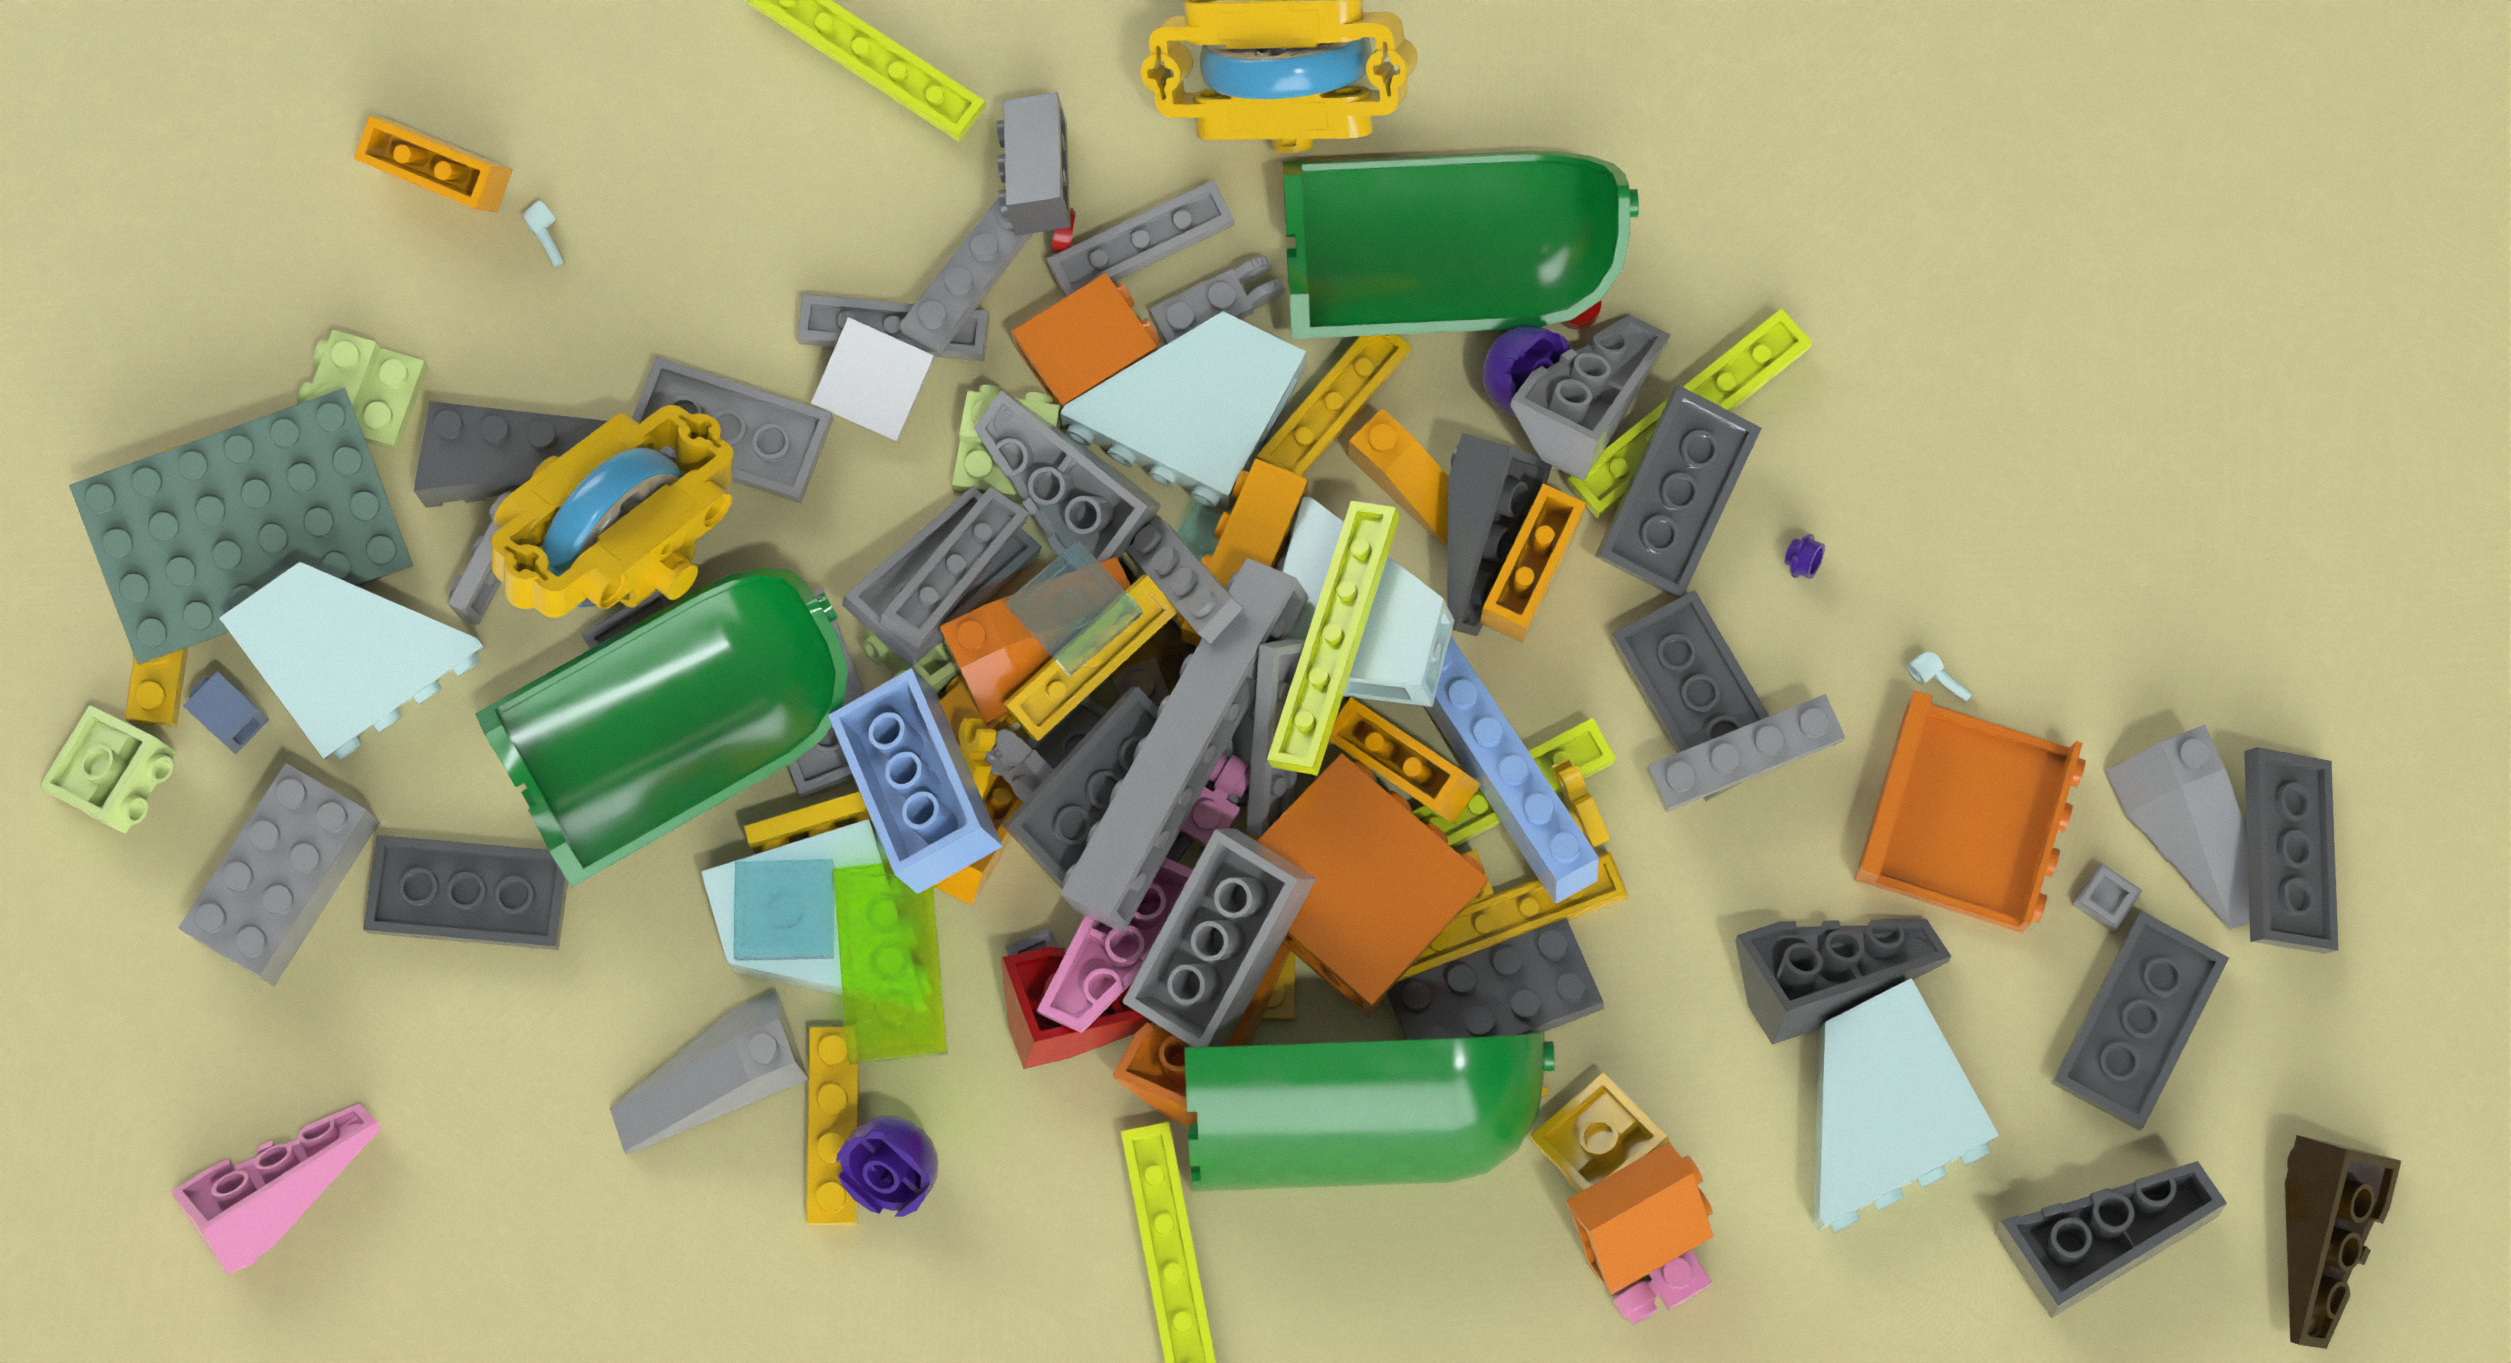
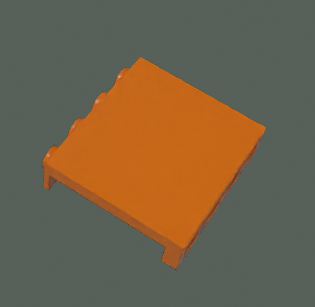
M1914 690L1904 711L1854 880L2023 933L2032 921L2039 923L2046 905L2047 895L2040 893L2044 877H2052L2058 863L2060 849L2053 848L2057 831L2065 832L2072 814L2073 805L2066 803L2070 786L2078 787L2084 772L2086 760L2079 758L2083 743L2075 741L2069 748L1931 704L1932 695Z
M1341 753L1257 842L1317 878L1282 944L1363 1015L1369 1018L1381 1005L1383 996L1469 903L1475 897L1479 899L1484 894L1489 879L1484 876L1485 871L1478 861L1468 854L1461 856L1447 844L1448 839L1446 835L1436 825L1430 822L1424 824L1411 813V806L1400 794L1395 791L1388 793L1374 781V774L1365 764L1357 759L1350 761Z

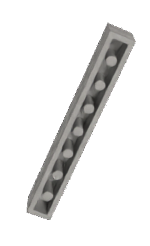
M1246 558L1240 571L1235 572L1231 576L1227 590L1240 603L1243 609L1211 644L1202 638L1194 654H1190L1185 659L1181 667L1180 679L1171 695L1166 696L1161 702L1157 712V720L1148 737H1144L1137 745L1134 753V762L1128 773L1113 788L1108 809L1101 821L1095 823L1087 837V846L1078 863L1072 865L1064 877L1063 890L1060 895L1075 911L1124 933L1256 694L1259 644L1285 640L1309 598L1296 577L1249 558Z

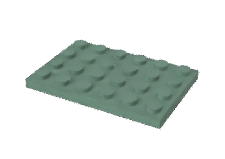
M345 388L69 485L138 665L230 633L220 620V617L299 562L355 586H360L413 567Z

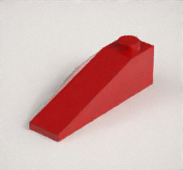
M1045 947L1002 957L1001 968L1008 1028L1023 1069L1075 1057L1131 1036L1147 1022L1151 1024L1153 1021L1123 1003L1132 983L1083 1033H1080L1037 1013V1009L1066 954L1065 948Z

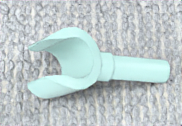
M539 200L525 211L524 219L529 230L538 237L544 246L554 268L563 265L564 260L550 233L546 230L556 221V218L547 206Z
M1924 652L1907 664L1906 669L1908 673L1920 685H1924L1934 677L1939 684L1941 683L1964 702L1972 695L1971 691L1948 675L1949 673L1943 669L1942 661L1935 653Z

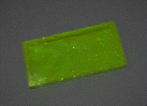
M889 862L833 868L848 1063L851 1065L947 1055L948 1047L934 885L917 894L894 875Z

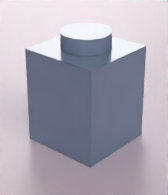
M216 672L211 678L207 677L198 682L191 690L189 700L183 705L235 754L269 721L256 706L219 672Z

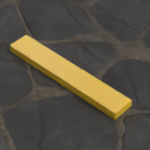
M1611 852L1598 856L1597 882L1556 904L1539 879L1469 904L1398 981L1567 918L1570 921L1626 900L1629 895Z

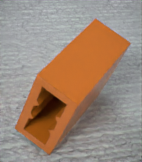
M1106 272L1011 331L1014 347L1046 394L1053 398V404L1060 405L1061 411L1069 402L1157 351V344L1161 342L1152 324L1147 319L1140 322L1131 308L1135 306V303L1127 288L1121 282L1114 285Z
M1669 1142L1566 1200L1587 1264L1611 1295L1714 1237L1708 1220V1216L1713 1214V1211L1706 1196L1698 1188V1184L1703 1182L1702 1175L1692 1158L1688 1155L1681 1158Z

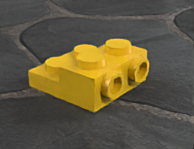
M1604 1072L1530 1135L1533 1144L1562 1172L1568 1184L1577 1193L1591 1187L1666 1143H1670L1669 1137Z

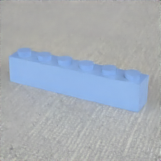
M1450 636L1433 707H1425L1471 777L1481 784L1479 789L1556 904L1597 882L1599 857L1452 636Z

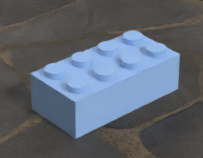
M913 668L828 715L894 875L917 894L1003 847L935 689Z

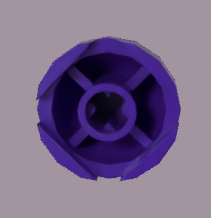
M1516 327L1500 335L1490 346L1482 371L1484 390L1493 405L1505 414L1517 419L1510 407L1512 398L1531 372L1541 366L1546 369L1559 362L1561 354L1571 349L1566 338L1542 327Z
M880 1116L861 1124L846 1140L836 1159V1163L840 1160L843 1170L839 1175V1179L844 1189L853 1200L869 1211L878 1214L881 1213L883 1208L898 1211L894 1217H904L917 1211L937 1179L938 1154L933 1141L922 1128L910 1120L898 1116Z

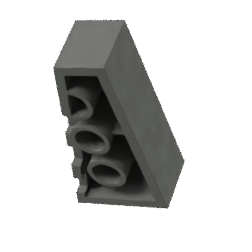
M430 401L414 492L426 508L443 506L444 502L464 500L466 503L485 501V497L499 496V494L501 495L509 490L513 492L530 480L533 472L545 459L551 456H562L607 421Z
M2196 1161L2137 1179L2135 1182L2113 1189H2103L2081 1199L2064 1204L2062 1202L2044 1207L2038 1212L2001 1220L1996 1236L2050 1317L2053 1318L2219 1217L2227 1202L2200 1163Z

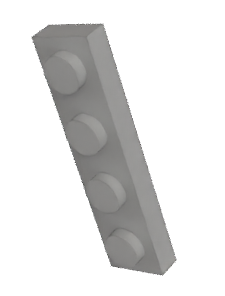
M1212 180L1048 257V266L1064 297H1067L1105 272L1114 283L1235 225L1234 217L1215 181Z
M998 198L900 323L901 334L938 354L943 352L1034 234L1016 236L1010 217L1003 218L1001 215Z
M803 294L797 339L799 344L835 347L847 318L850 317L929 352L936 357L984 361L990 317L988 311L974 310L943 352L938 354L901 334L900 323L915 304Z
M990 486L881 615L879 623L919 650L1026 523L1029 512Z
M1157 515L1148 526L1141 529L1136 535L1134 542L1126 549L1192 628L1210 644L1243 609L1240 603L1177 532L1160 516Z
M1293 638L1259 644L1246 834L1259 838L1295 802L1297 772L1272 768L1267 760L1305 641Z
M1824 694L1648 765L1647 771L1665 812H1669L1844 741L1845 735L1827 695Z

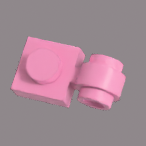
M1222 754L1209 780L1215 783L1214 792L1204 787L1180 832L1206 847L1215 829H1230L1240 812V808L1227 799L1231 798L1233 794L1242 798L1250 786V764L1235 755L1229 758Z
M1689 1250L1647 1274L1646 1276L1650 1282H1641L1639 1279L1614 1293L1616 1298L1613 1300V1303L1622 1318H1629L1632 1325H1635L1658 1310L1654 1304L1657 1297L1661 1298L1669 1311L1710 1287L1712 1282L1693 1251Z

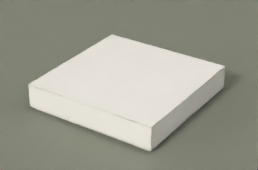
M848 317L811 404L898 442L936 356Z

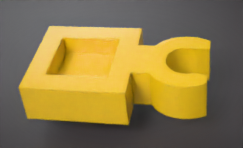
M964 718L959 728V747L983 799L992 768L985 761L987 752L991 751L994 747L996 731L994 729H981L983 720L980 718Z
M1569 758L1551 766L1553 774L1563 791L1561 795L1567 810L1590 845L1594 848L1610 840L1595 801L1588 794L1578 766L1576 764L1572 765Z

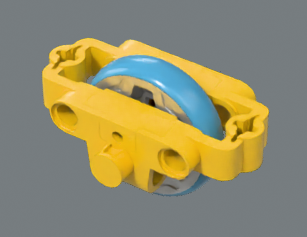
M1184 0L1185 16L1167 18L1149 37L1150 55L1143 61L1140 75L1145 86L1154 92L1158 111L1169 118H1196L1197 137L1200 139H1272L1274 151L1279 153H1299L1312 149L1314 147V139L1358 138L1372 133V116L1391 114L1408 93V77L1417 65L1418 55L1413 44L1404 38L1403 23L1397 15L1391 12H1363L1362 0ZM1369 37H1374L1376 41V50L1373 53ZM1180 41L1203 45L1200 54V69L1203 80L1210 89L1192 93L1185 92L1183 80L1190 74L1193 68V58L1189 49ZM1388 56L1391 62H1385L1384 59ZM1393 65H1399V69L1397 71L1394 70ZM1367 73L1370 82L1379 90H1369V88L1364 86L1347 85L1358 81Z
M667 405L658 409L640 424L628 414L619 413L562 456H551L545 459L533 472L530 480L509 494L501 502L494 515V523L500 529L493 534L491 540V568L493 574L504 583V594L507 601L517 608H535L547 617L557 618L566 615L576 606H598L604 610L620 601L624 605L634 608L656 590L670 600H676L683 596L692 586L698 574V567L692 563L696 540L724 518L732 503V495L726 490L732 483L734 451L730 444L721 438V427L717 420L707 414H690L683 408L675 405ZM665 446L671 447L677 452L676 460L678 466L659 451Z

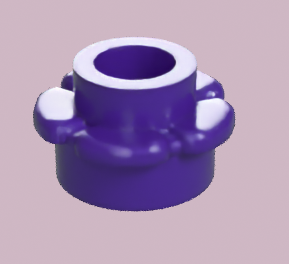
M1807 534L1801 540L1794 538L1787 549L1784 560L1785 565L1790 566L1792 577L1798 578L1800 575L1812 579L1821 565L1825 545L1815 541L1813 534Z

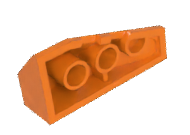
M1117 557L985 604L939 626L944 642L985 725L1010 714L1002 704L1131 586Z
M1281 944L1226 1046H1246L1251 1044L1290 953V950L1284 944ZM1147 1022L1135 1033L1112 1076L1117 1082L1163 1116L1189 1127V1124H1198L1197 1112H1187L1184 1048L1191 1045L1156 1023L1152 1022L1149 1024Z

